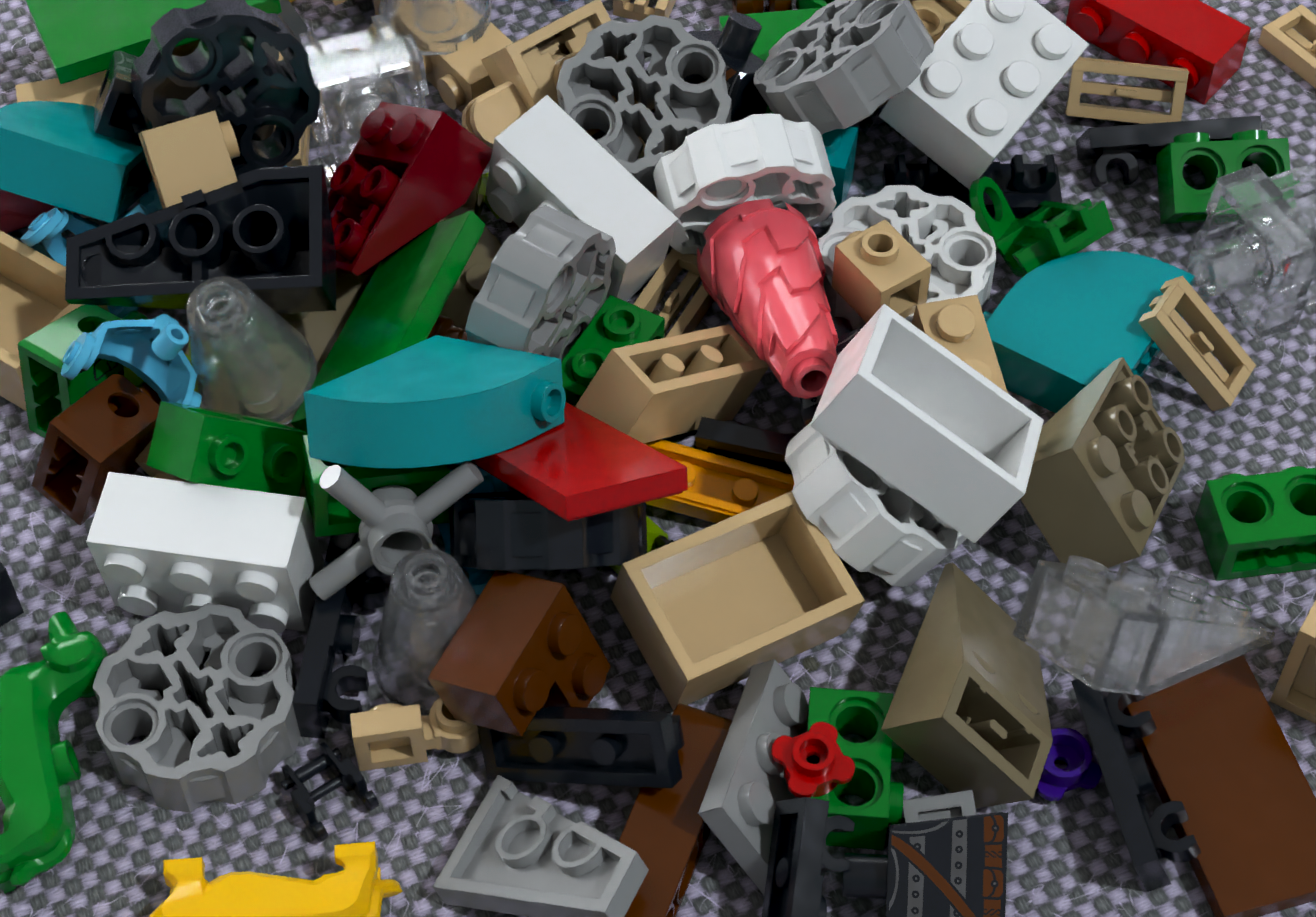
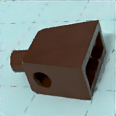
M112 374L49 422L31 486L77 524L82 525L97 509L108 472L132 475L140 468L135 459L153 437L159 406L162 401L157 392L144 381L136 387L123 375Z

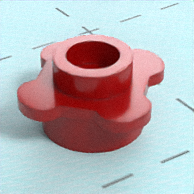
M816 722L812 724L810 730L795 737L783 735L774 741L772 745V758L775 762L783 764L784 777L788 784V789L793 795L799 798L823 796L831 792L837 784H846L853 778L855 763L852 758L843 755L836 742L838 731L833 725L827 722ZM810 755H815L820 761L817 764H811L806 759Z

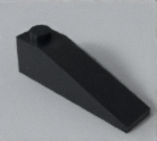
M323 166L257 168L238 175L239 181L205 194L200 189L181 196L183 202L148 215L138 212L67 238L65 300L69 304L269 314L336 311V248Z

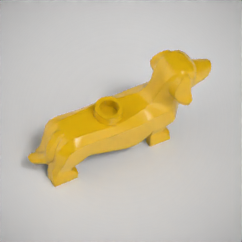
M375 841L334 845L335 862L337 865L342 866L344 870L324 874L315 880L245 871L230 872L208 882L205 879V863L202 857L163 860V875L166 885L170 887V896L149 917H380L382 899L395 896L403 891L400 883L396 880L382 879L381 870L378 867V853Z

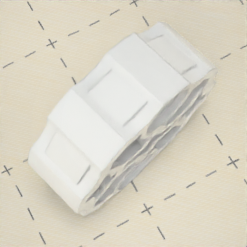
M752 114L739 121L727 124H711L686 136L683 144L674 152L661 157L652 174L658 200L678 218L670 246L681 254H697V248L700 254H702L706 244L703 233L719 215L731 207L746 201L771 199L774 207L788 210L786 202L801 212L811 227L826 220L837 204L833 192L836 184L821 133L810 122L786 120L781 114Z
M915 185L885 186L878 193L866 197H850L841 203L831 213V225L828 231L819 238L818 245L826 269L823 284L831 308L830 313L832 317L848 319L853 330L864 326L866 322L832 288L835 245L841 243L849 234L855 231H864L885 219L932 265L926 303L977 295L982 308L984 303L989 301L996 263L994 239L982 231L975 220V211L953 196L929 194ZM914 313L905 319L912 323Z
M811 422L789 441L786 448L785 461L792 472L794 481L792 493L806 519L817 526L829 540L834 552L857 571L873 573L883 578L891 586H911L967 539L955 529H949L940 524L930 511L902 491L887 486L881 481L877 473L849 453L831 446L821 433L810 426Z

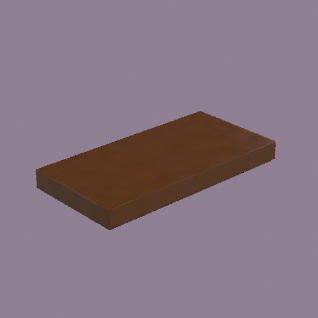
M1234 644L1114 675L1109 687L1110 691L1116 684L1128 679L1139 680L1146 698L1129 704L1123 714L1134 716L1140 712L1150 711L1157 729L1146 737L1133 738L1138 751H1142L1162 803L1181 801L1185 807L1189 820L1175 824L1173 827L1179 839L1194 835L1201 853L1189 862L1214 916L1259 917L1316 901V798L1239 645Z

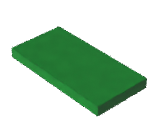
M26 0V3L60 84H64L107 70L114 51H122L140 57L151 40V27L158 19L173 8L189 9L203 4L206 0ZM245 0L248 5L266 13L279 14L282 12L279 0ZM186 38L178 42L175 47L200 39Z
M472 210L434 224L380 261L309 390L427 339L484 232L486 224ZM303 399L291 424L295 428L307 432L305 403Z

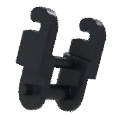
M325 742L319 744L321 755L294 771L288 765L281 767L286 779L280 782L285 791L292 788L293 791L290 794L294 809L319 842L327 839L328 833L322 822H318L316 819L314 802L338 787L343 786L347 792L354 790L370 811L379 806L376 795L372 790L368 791L364 777L350 758L347 757L340 762L339 758L342 757L338 748L331 750ZM329 767L335 778L309 792L303 783Z

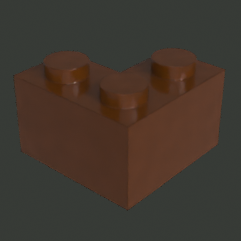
M495 570L430 673L428 680L454 719L522 737L536 712L541 708H547L548 706L587 708L593 697L603 688L611 665L564 584L504 570Z

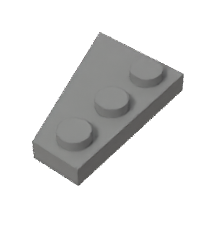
M775 659L752 666L698 812L763 895L765 893L776 801L799 798L788 789V784L784 777L783 764L773 760L772 745L780 736L795 737L806 733L808 728V702L801 688L790 680Z
M497 775L432 887L445 904L525 917H625L649 869L637 851L583 821L575 823L558 814L549 802L538 796L532 799L518 791L513 782Z

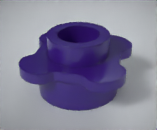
M1071 728L1052 729L1053 742L1036 789L1037 793L1046 800L1059 801L1063 798L1065 792L1078 787L1085 789L1095 788L1100 782L1102 771L1098 764L1091 762L1092 751L1087 740L1080 732ZM1056 760L1063 761L1067 764V767L1059 769L1055 766L1054 762Z

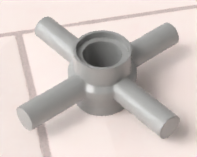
M465 461L417 497L411 489L400 485H388L371 492L339 465L335 464L328 467L322 473L319 485L361 519L358 532L360 541L309 579L313 591L322 600H327L372 565H375L382 573L391 576H404L422 569L451 593L461 591L469 580V574L462 567L451 566V558L432 543V520L484 481L480 470L472 461Z

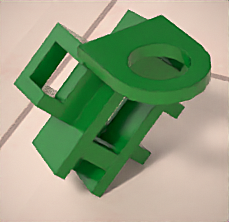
M984 176L973 181L970 186L971 208L975 211V218L983 232L993 237L996 251L998 250L1012 272L1018 277H1024L1030 271L1051 260L1075 254L1114 230L1105 201L1102 200L1092 205L1090 199H1085L1076 205L1043 201L1038 204V210L1023 219L1015 218L1003 192L991 178ZM984 191L993 202L995 220L989 215L985 207Z

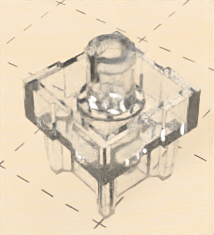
M383 14L371 16L372 24L367 30L326 40H315L310 31L299 34L301 44L309 54L308 64L313 81L320 89L318 117L316 121L311 123L317 157L320 165L324 168L327 182L331 181L339 165L348 160L361 137L360 129L364 120L373 110L378 108L381 102L428 109L425 96L429 95L424 60L412 34L397 37L393 27Z
M1255 164L1217 178L1206 207L1208 215L1203 229L1197 232L1187 260L1188 273L1195 275L1193 287L1200 286L1198 293L1206 297L1220 295L1232 309L1231 313L1253 339L1260 343L1295 329L1304 308L1316 303V164L1293 168L1268 177Z

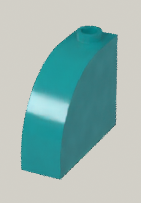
M27 101L9 104L0 108L1 190L110 223L116 221L148 190L147 184L153 178L143 147L95 133L94 106L54 101Z
M1119 251L1075 253L1038 266L1015 283L992 314L987 311L983 312L1006 389L1057 413L1107 366L1120 357L1125 359L1134 375H1139L1142 378L1161 349L1138 323L1139 319L1144 313L1152 311L1149 307L1152 300L1163 295L1160 288L1165 281L1184 276L1192 286L1195 275L1158 259Z
M435 335L304 392L309 454L311 458L349 466L418 468L470 461L514 448L565 422L566 394L563 388L561 359Z

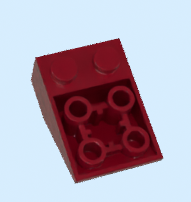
M381 102L378 108L373 110L364 120L360 129L361 137L348 160L340 164L335 170L330 181L331 189L328 193L336 248V270L355 276L361 275L464 205L489 163L493 149L443 111Z

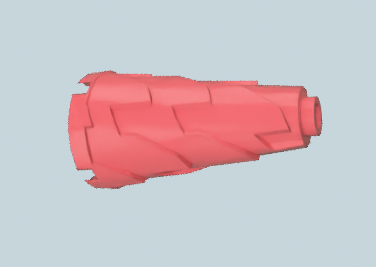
M771 199L746 201L731 207L719 215L704 231L703 235L706 244L702 254H700L697 248V268L706 292L729 317L736 331L755 351L758 358L768 364L782 387L791 396L803 399L821 396L837 359L838 335L830 314L831 308L824 289L823 281L826 269L816 234L803 214L786 202L788 210L774 207Z

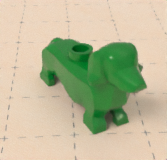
M65 611L57 612L49 619V642L40 648L44 659L13 667L0 676V797L6 807L2 817L4 830L0 834V889L5 894L14 891L17 886H25L35 876L62 863L70 853L75 839L76 823L69 783L80 780L81 771L71 743L68 740L60 741L59 719L65 708L78 698L96 696L93 690L96 673L104 657L109 655L98 637L89 631L79 632Z

